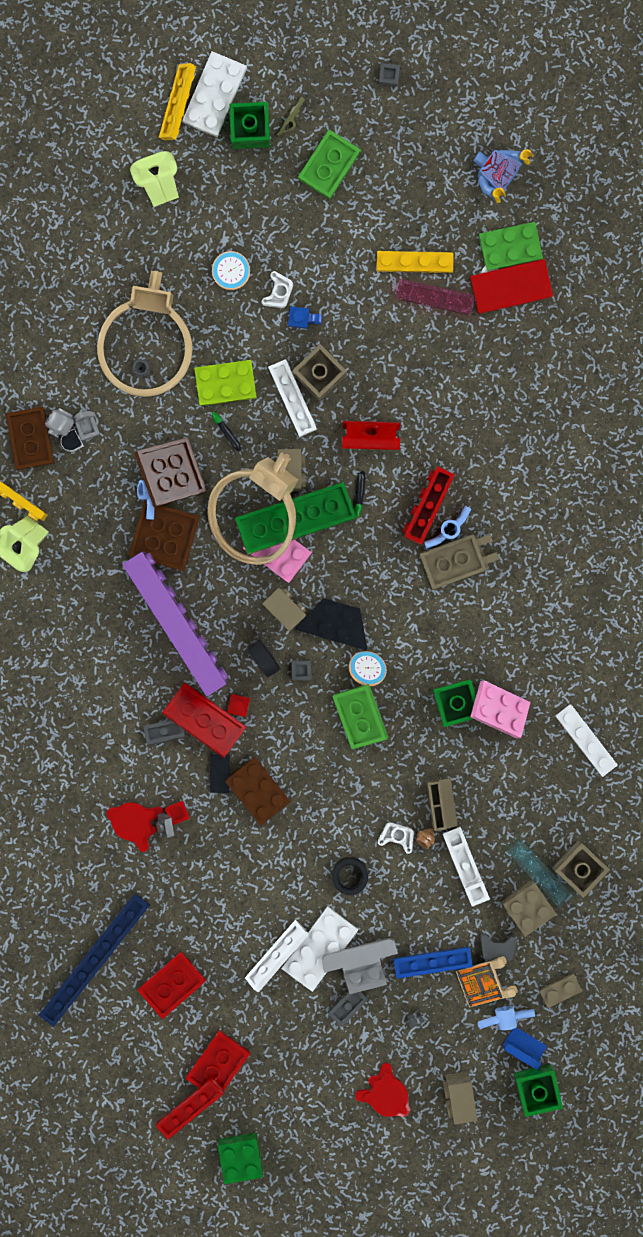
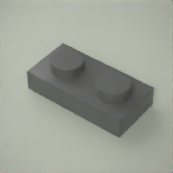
M171 720L143 726L147 746L185 738L184 729Z
M347 991L328 1011V1014L342 1027L366 1003L368 997L362 991L349 994Z

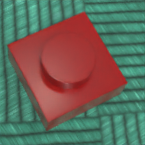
M232 694L227 713L246 717L251 698Z
M183 800L165 807L166 813L171 817L173 825L190 819Z

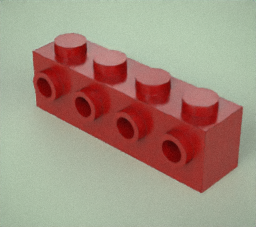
M438 466L435 471H430L427 478L430 482L427 488L423 487L420 492L419 498H421L419 505L415 504L410 515L413 518L410 523L406 522L402 530L405 533L403 538L420 546L422 545L455 474Z

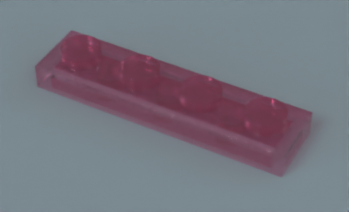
M400 279L396 299L470 316L475 295Z

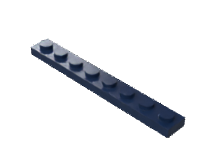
M137 893L132 896L40 1012L39 1016L53 1027L56 1025L148 909L150 904Z

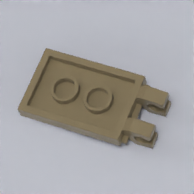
M472 534L421 553L420 557L432 589L434 590L486 571V568L489 567L488 563L499 560L497 552L485 556L481 547L493 542L491 535L478 538L477 535L474 536Z

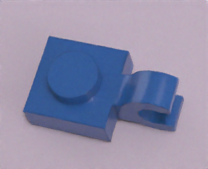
M290 306L288 327L307 329L308 323L321 325L322 315L309 314V308Z

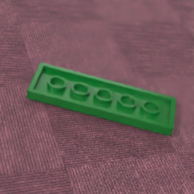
M344 482L292 499L296 510V524L292 540L357 518ZM284 502L235 518L247 555L283 544L287 537L289 517Z

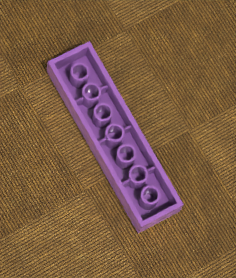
M141 552L122 565L206 696H209L227 684L228 674L223 667L219 668L216 664L218 661L213 651L209 652L206 646L208 643L202 634L199 636L195 631L197 626L192 618L188 620L184 614L187 612L182 602L177 603L174 598L176 596L175 591L171 586L167 587L164 580H166L163 572L156 570L153 564L156 562L152 555Z

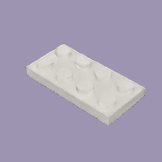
M212 51L182 122L218 137L229 112V104L235 98L247 66Z
M327 906L309 930V935L288 958L282 969L313 992L327 973H324L323 956L328 953L344 950L357 933L358 928Z

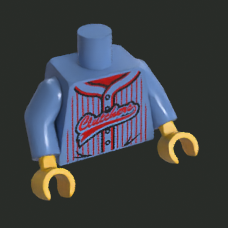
M525 149L522 152L494 150L489 158L479 152L473 162L482 167L477 176L482 192L494 198L497 203H500L499 197H506L504 191L520 170L521 162L523 161L526 165L530 164V160L527 157H533L532 152L529 149Z

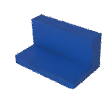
M517 1027L511 1030L502 1045L505 1051L536 1070L541 1065L539 1059L546 1049L545 1044Z

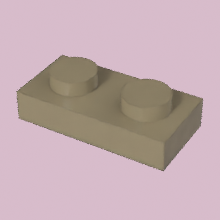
M571 973L539 989V992L547 1008H550L582 992L575 975Z

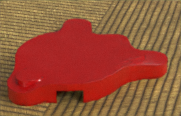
M128 802L108 809L107 818L111 821L113 830L120 838L135 843L141 852H145L149 849L148 838L157 831L156 827L151 824V821L157 819V815L163 813V808L160 806L146 808L139 803Z
M389 1063L381 1065L378 1075L369 1077L370 1089L358 1090L355 1094L357 1101L369 1103L382 1116L406 1117L410 1113L407 1089L393 1075L392 1067Z

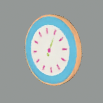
M228 251L220 254L215 259L212 265V275L220 287L227 290H236L248 281L250 266L242 254Z
M358 652L349 662V672L352 678L361 685L369 684L370 686H376L386 676L385 662L379 655L373 652Z

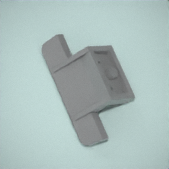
M391 938L325 954L322 958L324 973L342 968L349 994L387 985L380 958L398 954L395 942Z

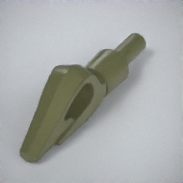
M300 97L296 106L292 107L289 116L276 136L295 129L296 123L294 119L300 112L299 108L305 100L303 97ZM291 123L292 127L286 130V126Z

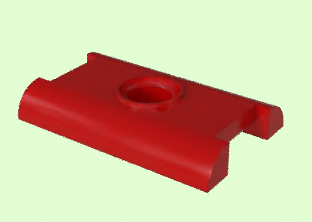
M343 421L342 429H346V436H342V449L400 450V438H396V431H400V422Z

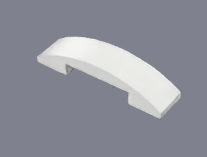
M461 827L444 833L443 837L471 906L490 900Z

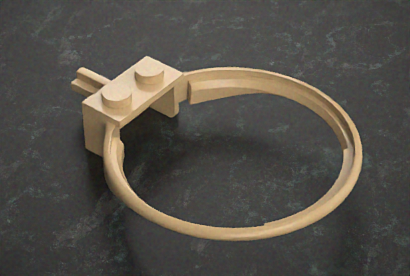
M151 271L148 288L133 286L131 300L120 305L110 313L98 337V360L105 376L114 386L135 396H155L170 390L184 377L192 358V340L189 330L182 318L172 308L173 294L160 290L162 272ZM130 306H133L134 309L169 314L178 324L185 342L183 363L177 374L160 387L153 389L129 387L120 382L111 373L106 364L103 348L106 332L120 314L130 310Z
M280 453L276 462L267 457L257 462L254 469H243L233 472L222 478L211 492L207 512L211 531L221 548L238 561L253 565L272 562L286 551L292 540L296 524V510L290 493L299 479L285 470L291 460L288 454ZM249 477L276 499L284 501L289 517L287 537L282 546L270 555L252 557L237 551L226 541L218 527L216 519L218 496L229 482L237 478Z

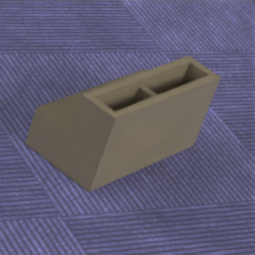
M451 778L426 781L434 831L458 826Z

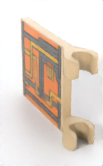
M504 956L456 971L469 1007L503 998H511L516 995L518 990L515 985L502 989L495 969L503 968L507 963Z

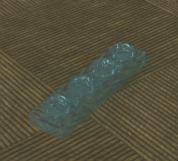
M521 839L506 851L559 908L573 896Z

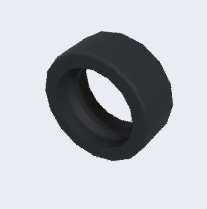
M261 640L248 647V651L266 677L269 678L280 670L279 665Z
M346 857L339 860L332 871V882L335 888L345 895L360 893L368 882V871L365 864L354 857ZM354 865L360 870L361 880L357 886L346 887L340 882L339 872L344 866Z

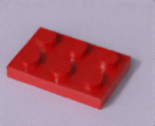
M180 951L140 986L137 991L163 1019L205 983L206 978L186 955Z
M219 1029L185 1079L199 1088L213 1077L225 1090L251 1052Z

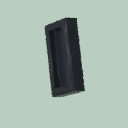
M210 754V793H230V787L225 782L230 777V754H227L225 758L218 754Z

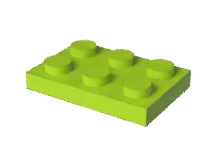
M251 360L195 367L200 406L257 398Z

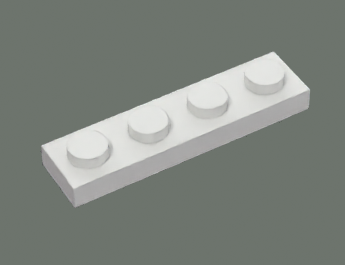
M286 359L269 366L268 368L299 438L316 431L315 423Z
M571 704L555 715L602 777L617 766V763Z
M295 920L245 977L255 991L259 992L309 935L298 921Z

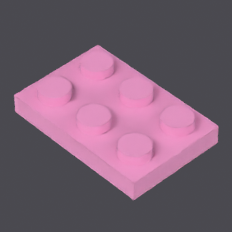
M292 540L286 551L279 558L264 565L289 583L312 552L296 540ZM282 544L251 555L253 557L270 555L277 551Z
M480 681L471 718L514 738H521L530 702L487 681Z

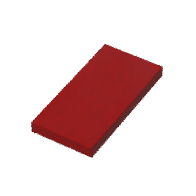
M545 259L470 276L478 314L553 297Z
M185 682L162 712L165 717L222 758H225L246 729L245 725Z

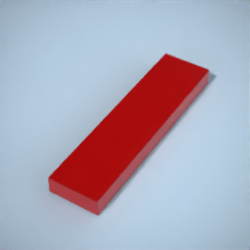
M211 1077L160 1119L155 1126L167 1140L170 1139L220 1098L225 1090Z

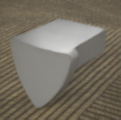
M79 412L73 418L82 441L100 435L94 418L96 416L95 412Z

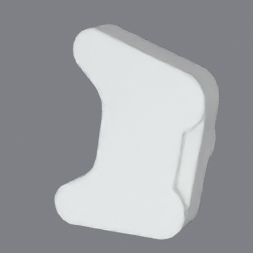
M273 271L270 276L274 282V288L270 296L262 299V305L285 308L293 288V282Z
M389 822L385 825L378 839V844L383 846L390 841L399 843L403 846L405 852L410 854L413 848L414 831L409 827Z

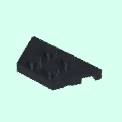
M323 598L296 627L298 631L367 650L361 610L353 606Z

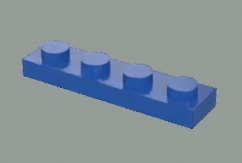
M469 946L393 958L397 979L473 967Z

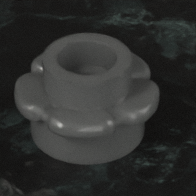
M138 359L131 367L132 373H135V376L138 378L148 376L150 364L146 360Z
M416 1012L407 1016L408 1021L406 1023H408L410 1028L423 1023V1014L419 1015Z

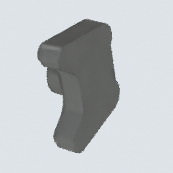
M486 934L481 935L482 952L486 960H494L502 956L506 958V961L513 959L517 943L515 936H510L505 942H494Z

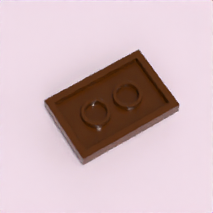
M45 407L5 413L16 470L55 464L50 434L48 433L49 429L45 425L47 420Z
M255 756L225 780L261 826L291 802Z

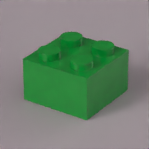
M268 102L229 104L232 149L270 148Z
M471 679L432 689L443 727L473 719L471 718V713L476 695Z
M551 1064L540 1066L538 1070L531 1068L514 1072L519 1099L525 1117L563 1109L555 1071Z
M257 1132L219 1139L218 1150L224 1184L263 1178L264 1170Z

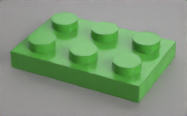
M328 130L298 176V180L330 200L361 153V149L333 131Z
M535 222L479 234L487 271L543 259Z
M369 684L339 692L332 696L351 749L388 739Z

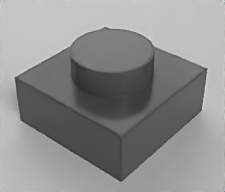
M381 63L379 85L398 87L400 65Z
M292 661V680H311V661Z
M165 813L157 815L158 822L156 824L159 833L167 838L174 836L171 817Z

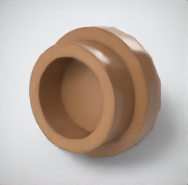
M425 829L418 832L416 842L420 846L428 849L434 845L433 829Z

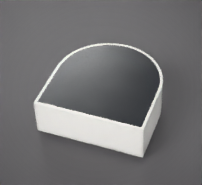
M75 429L69 431L67 436H62L61 445L66 451L74 452L84 447Z

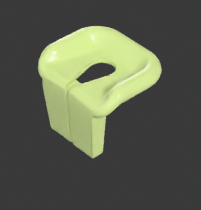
M168 151L158 152L142 158L131 165L130 172L134 182L138 186L145 188L154 207L179 198L173 177L177 172V164L172 153ZM153 167H159L157 175H153L149 170Z
M26 516L13 526L6 525L0 529V557L18 571H29L39 554L38 545L44 540L49 531L29 516ZM16 541L22 543L20 554L12 549V545Z

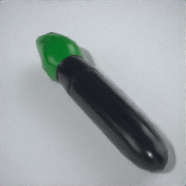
M212 412L215 424L219 426L230 444L240 451V443L223 422L222 417L216 412Z
M361 471L358 476L356 504L354 506L356 517L360 516L363 509L364 471Z

